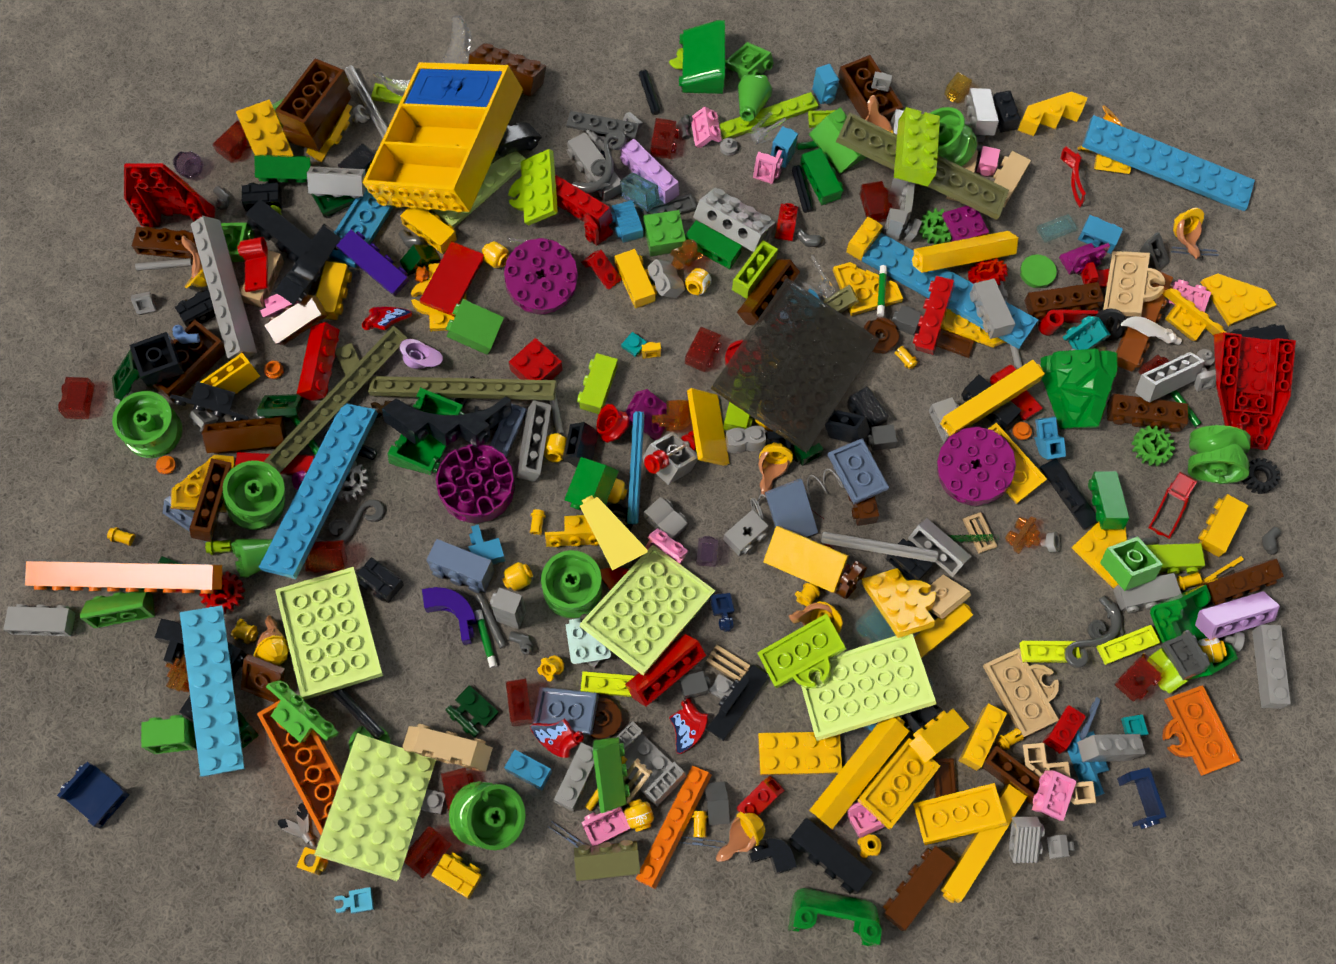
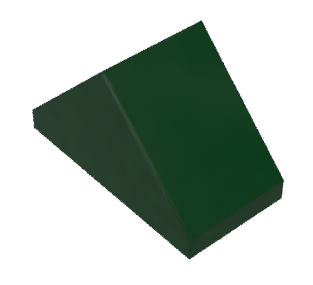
M413 244L402 257L400 263L408 273L407 276L417 271L418 266L428 267L429 264L437 263L440 259L433 246Z

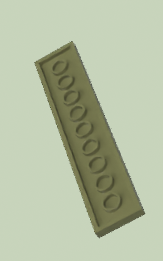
M849 112L836 142L894 170L897 135ZM937 155L936 175L928 187L997 220L1001 215L1009 189Z

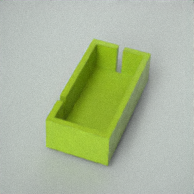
M905 108L898 120L894 178L929 186L937 171L936 159L938 155L940 116L927 112L921 114L919 110Z

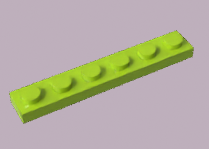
M809 92L763 108L751 121H744L741 117L720 123L721 137L725 139L741 136L818 109V104L813 94Z

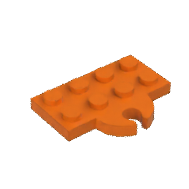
M1203 685L1164 700L1173 719L1167 722L1163 729V741L1170 739L1172 735L1177 736L1180 741L1179 745L1167 747L1171 753L1183 758L1192 757L1201 776L1240 761Z

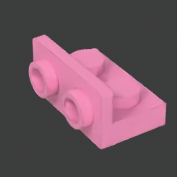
M703 107L691 116L695 147L702 148L711 140L716 142L722 141L717 112Z
M778 150L776 157L758 152L753 178L773 184L775 178L779 179L780 168L784 159L781 158L782 151Z
M1184 280L1172 282V289L1178 290L1183 298L1192 301L1198 310L1205 312L1211 292L1206 291V287L1200 285L1195 287L1189 286V282ZM1168 299L1167 303L1175 305Z
M275 294L264 300L266 308L260 311L263 317H273L284 312L285 308L293 304L280 295Z
M1045 771L1040 777V786L1033 798L1032 810L1042 812L1059 821H1064L1076 780L1057 771Z

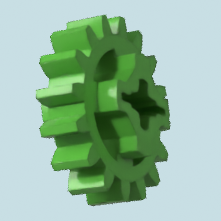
M934 208L933 213L929 210L926 215L922 216L919 233H923V239L928 238L927 243L933 241L934 245H937V242L942 244L951 242V239H953L942 217L944 209L938 212Z
M1147 426L1145 429L1141 428L1133 437L1134 440L1131 444L1135 447L1132 449V452L1138 453L1136 458L1141 457V463L1148 461L1149 466H1151L1155 462L1156 466H1159L1161 463L1165 464L1173 456L1172 452L1175 450V447L1171 445L1174 443V440H1169L1171 434L1165 435L1164 428L1159 431L1157 426L1153 429Z

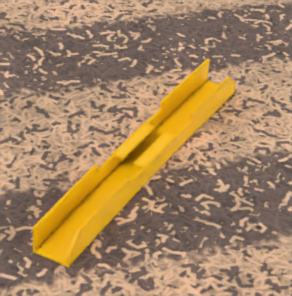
M1240 556L1239 558L1235 559L1234 561L1219 569L1215 573L1211 574L1207 578L1203 579L1202 583L1216 578V575L1225 571L1230 566H1235L1244 559L1242 558V556Z

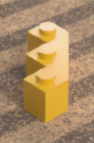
M1068 92L1029 105L1018 131L1034 136L1039 123L1056 129L1061 116L1077 122L1088 97Z

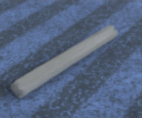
M349 65L345 68V71L383 138L388 128L352 65Z
M823 532L821 542L824 544L936 562L938 559V551L829 532Z

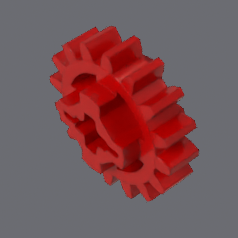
M998 258L994 261L988 259V261L976 262L975 267H970L971 271H968V280L973 284L995 279L997 285L1000 286V281H1006L1005 277L1008 276L1007 265L1004 264L1003 260L999 261Z
M229 571L225 575L222 573V589L219 590L225 591L227 596L219 593L217 589L211 595L210 593H199V596L204 598L201 603L204 606L206 605V608L222 605L224 614H226L227 609L233 612L234 605L240 606L238 600H244V597L240 594L245 592V589L240 587L243 585V582L238 580L237 575L231 576Z

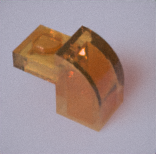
M688 400L667 401V415H652V423H659V427H667V431L685 429L691 423Z

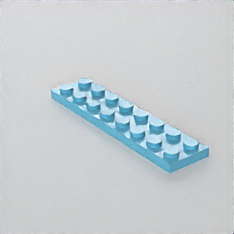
M223 606L180 612L200 777L245 769Z

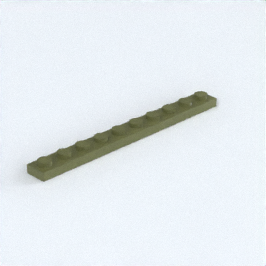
M393 326L264 462L273 466L280 473L334 417L341 407L389 359L407 337Z
M372 376L368 392L370 396L416 397L421 387L445 398L502 399L507 396L509 399L555 400L557 383L556 380Z

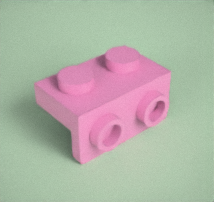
M658 528L648 536L649 541L645 546L648 550L654 544L680 565L688 553V550L681 543L674 541L667 533Z
M854 802L847 810L848 819L859 838L885 827L859 802Z
M621 806L597 815L595 812L584 817L585 821L582 822L592 846L600 845L631 829Z

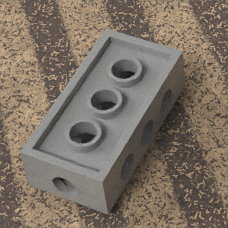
M714 188L699 200L693 218L752 252L756 250L762 240L766 242L769 239L776 223L768 215L761 214L752 206L745 205L738 198L731 197L722 189Z

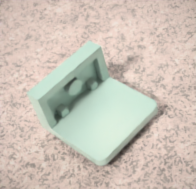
M581 618L571 619L569 624H565L570 658L573 664L610 658V650L580 627Z

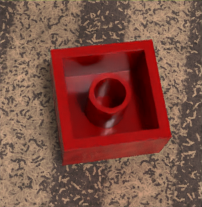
M534 338L509 361L510 371L520 380H552L563 370L562 361L537 338Z

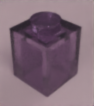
M710 536L699 538L697 566H716L717 539Z

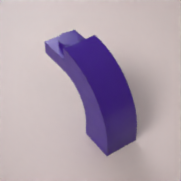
M432 587L422 589L425 611L427 613L435 611L453 613L459 620L463 645L472 644L471 638H474L473 626L469 625L477 624L467 600L459 593L447 588Z

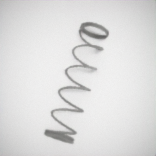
M828 468L825 469V471H824V473H823V483H824V485H825V472H826L827 470H830L831 472H833V473L835 474L836 479L839 480V481H838L839 485H840L842 488H845V487L843 486V484H842V482H841V480H840V478H839V476H838V474H837V472H836L835 469H834V471L831 470V469H828ZM810 475V476L808 477V479H807V490H808V492L806 491V494H807L809 500H810V501L812 500V499H811V496H810V493H809V478H810V477L816 478V479L819 481V483L822 485V487H823V489L825 490L826 494L828 495L827 489H826V487H824V485L822 484V482H821L816 476ZM761 494L758 501L753 497L750 499L752 510L755 512L757 508L758 516L763 520L760 497H766V495Z

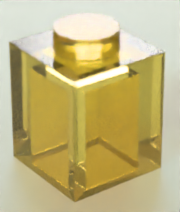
M957 72L947 85L944 95L950 101L959 103L970 89L972 80Z

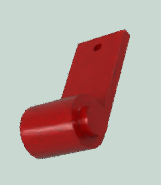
M258 237L240 241L237 249L239 255L243 256L245 260V291L251 292L268 288V247L265 239Z
M1050 310L1039 322L1038 328L1043 335L1050 336L1057 331L1062 323H1082L1081 321L1084 318L1096 316L1098 310Z
M1013 365L1004 367L991 375L990 384L994 385L1017 369ZM1027 390L1010 400L1022 410L1019 415L1024 421L1043 409Z

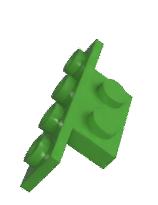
M281 680L267 684L266 688L281 700L271 714V717L300 743L306 740L312 729L325 740L339 734L330 722L323 719L316 709L311 708L305 703L301 696L295 694L288 684Z

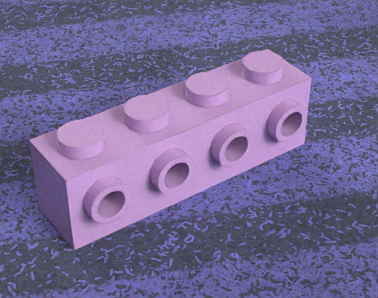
M632 139L620 149L622 163L665 205L679 196V182L635 139Z
M1263 591L1200 610L1195 626L1208 639L1212 640L1275 621L1280 605Z

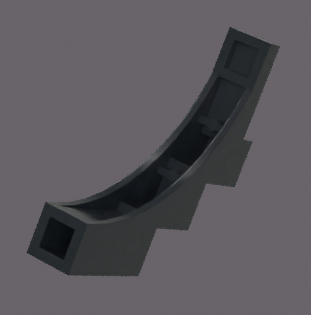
M505 396L492 407L462 415H439L417 410L396 398L383 407L382 411L384 421L415 445L431 435L443 445L448 446L461 436L477 448L489 440L490 429H493L501 420L507 418L512 413L511 399Z

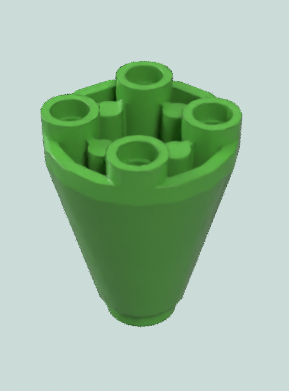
M754 74L742 76L738 85L739 113L744 121L753 120L770 99L772 86L767 76Z
M237 539L231 543L233 554L239 560L235 561L240 577L246 578L261 571L259 566L273 539Z

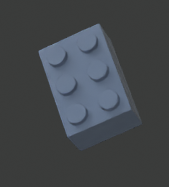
M436 539L426 559L434 576L441 579L447 577L451 579L450 582L461 586V584L469 586L468 589L475 593L480 591L486 592L495 572L491 560Z

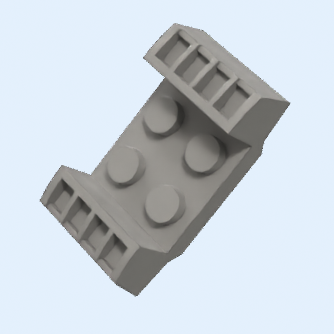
M893 177L889 195L900 196L898 202L900 208H890L884 226V235L899 242L900 235L907 226L912 211L915 183Z
M632 721L616 737H619L620 743H624V757L628 759L625 763L627 770L638 758L642 765L645 764L648 770L651 769L653 771L640 791L658 806L682 782L686 775L675 762L672 763L643 735V730ZM637 767L628 777L630 781L639 770ZM643 772L637 779V781L634 783L635 786H637L641 779L644 777L645 774Z

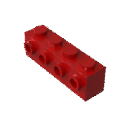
M555 175L557 206L584 221V216L588 215L598 225L600 232L613 221L609 206Z
M936 276L935 281H931L929 286L930 298H926L923 307L926 311L924 316H920L918 323L920 331L915 333L913 344H915L917 351L934 355L954 290V280Z
M326 322L311 326L297 389V395L310 401L325 398L328 393L329 379L332 374L331 370L335 359L336 346L339 341L340 330Z
M684 634L663 652L644 676L638 673L625 686L634 700L647 707L700 662L706 654L698 640Z

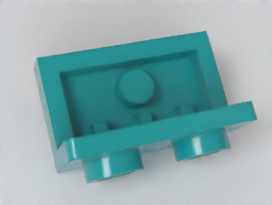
M1088 316L1081 321L1082 323L1079 326L1070 328L1062 338L1064 341H1068L1073 349H1092L1108 338L1110 333L1099 317Z

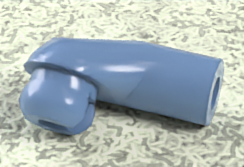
M175 325L172 328L173 337L181 344L200 342L199 334H187L181 325Z

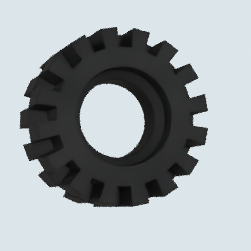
M1257 458L1249 462V475L1242 483L1243 485H1248L1247 489L1252 488L1251 492L1255 493L1257 491V494H1265L1278 485L1281 477L1278 476L1280 471L1275 470L1277 466H1272L1273 462L1271 460L1267 463L1266 458L1262 460ZM1260 470L1264 472L1267 477L1266 482L1257 480L1254 471Z

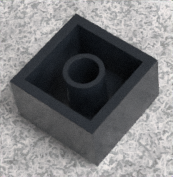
M167 332L129 345L140 378L147 387L185 374L175 344Z

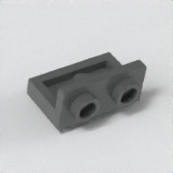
M1189 630L1184 631L1181 636L1162 644V648L1183 680L1205 672L1210 665L1207 654L1201 650L1196 637Z

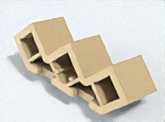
M418 724L417 727H408L402 746L404 751L415 752L446 764H456L473 771L486 772L493 749L485 745L486 741L477 738L470 740L458 737V734L450 731L442 733L430 730L429 726Z
M1044 743L1023 745L1025 765L1036 775L1041 777L1045 771H1057L1071 778L1069 762L1048 764ZM1093 781L1077 782L1070 802L1074 805L1097 804Z

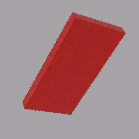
M451 241L419 300L420 304L454 317V314H452L456 304L460 305L484 260V254Z

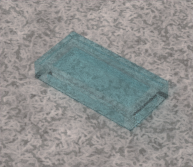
M1069 214L1038 225L1036 229L1044 243L1076 231L1077 227Z

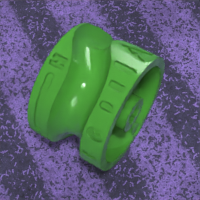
M944 107L932 111L930 114L940 116L938 155L961 167L964 166L973 157L977 148V138L974 132L965 124L966 119L958 109Z
M140 391L130 394L117 405L113 413L114 431L127 447L140 457L157 458L163 456L176 447L182 436V423L179 416L170 407L167 400L158 393Z
M1225 425L1205 426L1194 430L1190 434L1189 448L1197 454L1188 459V474L1197 480L1218 484L1244 480L1249 475V460L1246 453L1250 450V435L1242 429Z
M247 461L236 465L229 471L223 482L224 504L229 518L240 527L252 530L266 528L279 519L285 506V489L282 476L273 466L262 461Z
M563 551L553 556L544 566L541 574L544 599L549 608L559 616L579 618L582 614H589L601 599V572L597 563L589 555L580 551Z
M472 782L461 788L453 798L449 810V822L454 835L463 843L487 850H501L514 843L522 832L525 823V807L519 794L511 787L488 782Z

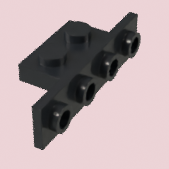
M196 381L191 400L173 394L170 397L175 399L174 403L186 406V403L194 405L193 409L203 412L209 409L213 411V415L224 417L225 414L233 416L232 420L234 421L249 420V416L230 411L235 392Z
M1057 458L1040 466V469L1082 529L1085 530L1097 523L1095 512Z
M753 664L745 676H742L740 680L736 679L730 687L732 690L730 695H724L718 705L721 706L719 712L707 730L724 741L767 681L769 675Z

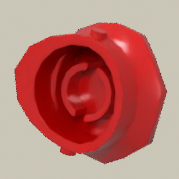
M606 404L598 415L596 430L601 434L602 440L609 443L618 439L629 426V416L626 412L619 411L613 404Z

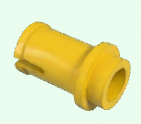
M904 346L899 347L898 351H895L894 354L905 364V368L912 369L918 363L917 358L913 357Z
M534 509L533 513L530 514L532 521L529 533L542 535L543 519L546 518L543 510Z
M118 527L109 529L107 538L111 542L117 541L131 546L135 539V534L121 531Z
M1198 572L1183 577L1179 575L1176 578L1182 591L1185 588L1202 584V579Z
M1015 728L1004 736L999 735L998 739H996L997 746L1002 750H1009L1011 745L1024 739L1023 735H1018L1022 732Z
M694 811V815H692V818H694L693 837H707L706 818L708 816H706V811Z

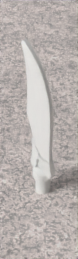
M1130 317L1121 323V326L1133 328L1148 337L1155 336L1167 344L1173 342L1179 345L1182 342V339L1176 336L1172 329L1163 328L1144 317Z

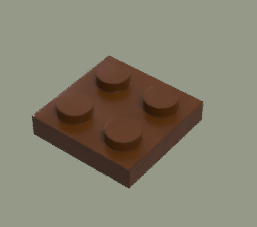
M248 654L243 662L241 690L276 703L280 699L266 686L277 680L284 682L285 669Z

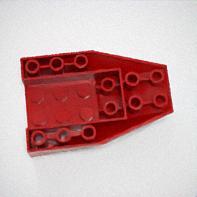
M124 163V199L141 226L152 228L153 226H159L161 214L167 216L173 214L190 215L193 222L202 216L215 218L216 208L165 164Z
M1226 332L1214 334L1216 386L1225 426H1232L1246 431L1251 437V449L1267 450L1291 396L1296 340L1242 337V334Z

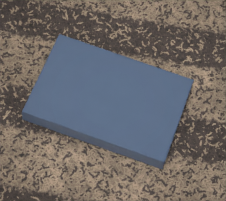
M863 438L828 453V457L853 504H857L889 489Z
M797 479L765 492L775 527H783L804 537L818 533L802 479Z
M540 687L533 723L552 724L565 718L574 732L580 731L583 734L592 735L599 694Z

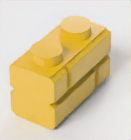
M867 217L849 241L846 252L862 261V257L880 235L883 226L872 218Z
M453 852L451 855L445 853L431 876L470 899L483 877L479 874L481 869L471 863L469 866L461 863L463 858Z

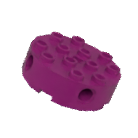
M544 238L527 240L515 247L507 258L504 270L506 291L513 303L525 312L539 315L555 312L566 306L574 295L578 278L576 262L568 249L556 241ZM541 274L544 275V277H542L541 279H538V275H539V276H540Z
M981 427L965 428L951 435L941 447L937 461L939 482L946 494L957 502L970 506L989 504L1001 498L1010 487L1016 468L1014 451L1006 439L993 430ZM975 464H978V465H979V467H977L976 469H973V465H975Z
M469 444L466 447L450 452L439 465L436 476L438 495L448 513L460 521L474 524L491 521L503 514L512 502L515 491L512 467L504 454L492 446L483 444L477 448Z

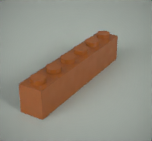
M1161 272L1165 278V285L1151 284L1152 287L1164 286V290L1173 288L1171 284L1173 277ZM1162 294L1155 300L1143 302L1141 317L1157 324L1162 315L1159 311L1167 303L1165 296ZM1126 327L1116 351L1118 353V366L1130 372H1133L1136 367L1139 368L1144 359L1141 355L1147 351L1150 344L1147 341L1152 336L1148 337L1133 328Z

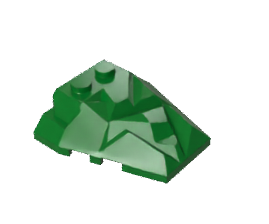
M1094 348L1057 351L1053 355L1042 357L1041 367L1045 373L1042 381L1059 428L1099 427L1106 408L1108 395L1112 390L1111 386L1114 377L1118 373V353L1099 351V349Z

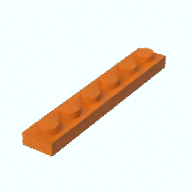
M695 766L691 767L640 869V874L636 877L637 881L656 889L712 776L709 772Z

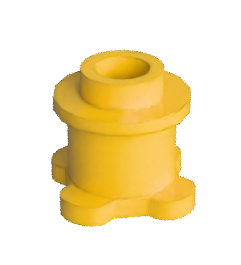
M805 583L801 592L796 591V601L805 606L812 604L815 598L820 596L818 586L812 583Z
M240 618L232 630L231 636L236 640L240 638L244 640L245 644L254 642L258 636L257 626H250Z
M552 655L549 658L545 657L541 659V665L537 668V672L546 677L547 681L554 680V675H559L564 671V663L557 655Z
M868 834L858 839L857 843L861 848V857L867 858L868 856H878L880 854L881 841L877 836ZM868 842L873 844V849L868 847Z

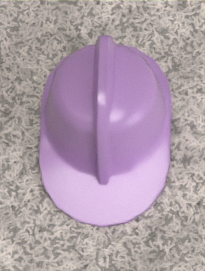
M406 339L400 344L404 363L413 369L435 367L443 361L439 351L418 340Z

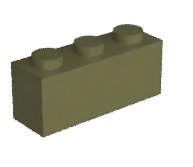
M624 840L614 844L604 842L596 846L581 845L578 848H574L576 881L640 874L637 841Z

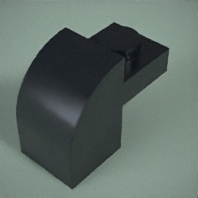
M161 618L154 638L159 642L169 644L163 661L169 665L177 666L178 661H181L184 656L182 627L175 621Z
M936 703L935 705L906 713L901 719L905 721V726L915 733L937 716L942 709Z
M767 839L765 841L766 849H764V846H758L752 849V853L748 854L750 863L770 858L775 874L797 868L791 848L779 839Z

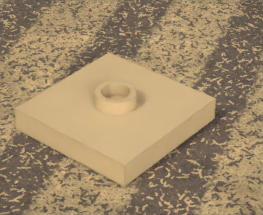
M943 574L931 584V592L935 591L936 596L935 604L929 611L943 619L971 596L970 591ZM929 592V593H920V594L926 596V595H929L931 592Z

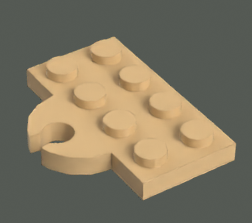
M1112 251L1103 310L1117 309L1124 316L1141 317L1143 302L1155 300L1163 294L1164 286H1151L1153 283L1165 285V278L1156 269L1148 268L1150 253Z
M1019 648L983 665L1015 727L1022 732L1020 735L1026 737L1059 720L1049 703L1058 693L1059 682L1054 680L1050 686L1042 682V676H1050L1054 673L1051 669L1044 665L1035 664L1029 666L1027 662H1022Z

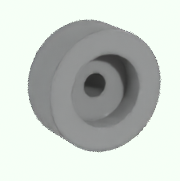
M359 104L353 109L354 116L352 120L355 123L358 121L366 123L371 118L364 106Z
M732 138L723 139L720 143L721 153L726 156L734 155L737 151V142Z
M1201 349L1196 354V356L1205 361L1203 365L1205 368L1210 367L1215 361V356L1210 350Z
M1047 533L1046 539H1041V546L1047 547L1049 552H1058L1060 550L1058 533Z
M1236 632L1224 636L1223 642L1229 643L1235 651L1239 652L1243 647L1245 635L1243 632Z

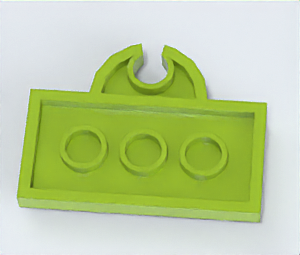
M550 149L522 160L521 177L512 184L508 195L511 197H516L519 194L516 200L511 199L509 203L515 209L524 211V223L528 226L558 214L554 153Z
M826 613L757 652L776 689L793 679L804 688L814 689L817 688V685L811 681V674L813 672H820V680L825 684L831 675L832 666L829 659L845 651L847 648Z

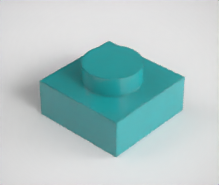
M631 332L621 344V347L636 357L641 352L642 345L646 344L647 341Z
M1143 714L1123 717L1121 719L1125 734H1140L1141 737L1148 735Z

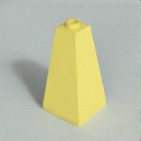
M591 495L582 500L583 504L580 505V508L612 570L648 552L645 546L598 497L593 498Z

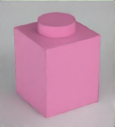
M983 146L979 154L976 172L984 176H993L997 168L1000 149Z

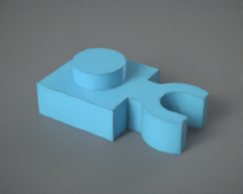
M371 887L349 891V898L341 895L334 898L335 901L342 900L344 903L342 908L335 909L338 913H343L350 907L352 914L374 910Z

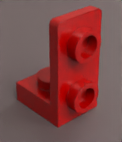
M792 203L780 205L775 234L776 239L793 240L798 206Z
M588 215L584 216V235L590 243L593 242L597 246L613 235V231L608 226L600 232L598 225Z
M602 250L594 251L581 261L585 268L592 267L606 289H611L621 281V277Z
M1094 262L1086 263L1081 273L1083 284L1099 282L1100 288L1107 287L1110 269L1098 270Z
M1068 705L1052 732L1044 738L1043 743L1059 754L1068 748L1084 721L1085 715Z
M770 775L737 806V810L744 814L753 813L759 816L785 790Z

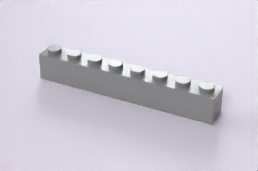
M202 216L191 224L227 358L233 359L240 353H243L248 359L255 355L257 350L221 222L218 219Z

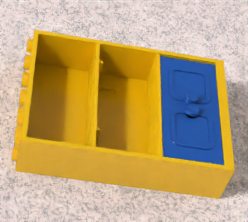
M418 63L362 182L368 189V192L377 200L378 204L382 206L410 207L413 209L425 208L427 210L437 209L456 212L471 211L523 91L509 65Z

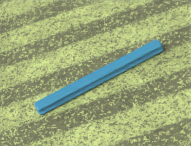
M639 411L633 414L627 515V523L632 525L638 524L644 430V412Z

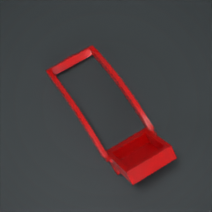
M1066 146L1062 150L1060 159L1073 169L1071 175L1072 192L1078 206L1081 207L1085 202L1086 195L1081 185L1078 171L1081 156ZM1075 180H1076V184H1077V186H1078V189H1079L1080 193L1082 194L1081 201H1080V199H1079V197H1078V195H1077V191H1076V187H1075Z
M1179 471L1173 483L1165 491L1163 499L1148 528L1155 531L1156 534L1170 539L1189 500L1188 497L1197 480ZM1168 493L1184 501L1181 512L1169 535L1152 527Z

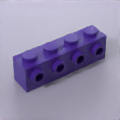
M350 230L336 245L338 249L395 297L409 282L406 276L408 273L400 266L397 269L393 265L394 261L387 255L383 257L378 253L380 249L373 243L369 245L365 242L366 238L359 231L355 233L353 230Z

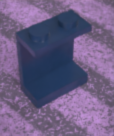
M86 762L76 770V775L61 787L60 793L57 796L66 800L89 819L88 822L91 825L101 829L130 794L94 764Z
M1150 767L1131 771L1118 777L1119 786L1131 783L1136 784L1147 816L1133 822V827L1140 826L1141 829L1161 824L1160 819L1166 818V814Z

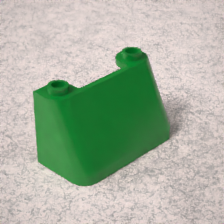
M716 20L683 30V34L680 33L679 44H683L682 76H679V86L682 87V93L723 94L725 77V20Z
M421 387L416 395L419 399L413 405V408L432 414H465L462 412L463 405ZM401 434L399 439L395 441V446L391 445L387 453L388 461L397 467L432 475L433 472H438L439 465L441 464L439 460L446 446L431 435L415 445Z
M1206 585L1179 594L1151 608L1150 615L1162 643L1181 636L1186 630H1189L1196 637L1197 641L1207 638L1195 626L1198 613L1202 610L1201 607L1209 604L1211 599ZM1224 642L1227 656L1224 657L1223 661L1215 664L1210 662L1205 672L1193 676L1191 679L1212 675L1237 660L1238 657L1234 648L1229 643Z
M801 888L794 893L788 930L799 932L800 929L812 928L816 923L818 913L854 921L852 932L860 936L862 940L861 945L869 947L880 945L881 925L877 908L872 902L808 888Z

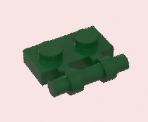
M470 685L455 699L460 705L459 708L455 709L452 705H449L445 710L450 715V719L454 722L457 721L463 727V731L467 734L470 733L474 738L480 733L475 726L480 723L485 728L499 713ZM465 711L473 717L471 721H468L462 715Z

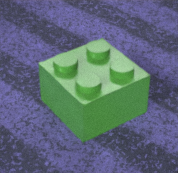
M679 210L644 215V230L650 257L685 251L686 239Z
M1139 537L1108 547L1100 562L1124 591L1155 580L1163 566L1161 561Z
M183 715L170 716V719L165 720L159 717L150 718L148 722H141V747L153 754L195 750L194 724L184 718Z

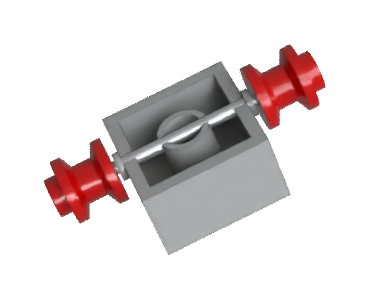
M693 431L683 435L681 438L674 432H671L651 443L642 457L646 469L651 473H656L668 485L691 472L698 460L697 453L695 452L696 445Z

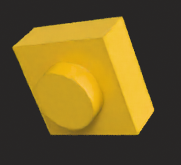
M648 342L642 345V358L661 357L660 342Z

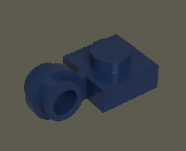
M731 594L711 595L710 601L714 616L722 615V618L718 620L719 628L724 630V632H728L730 629H733L732 617H728V614L734 613Z

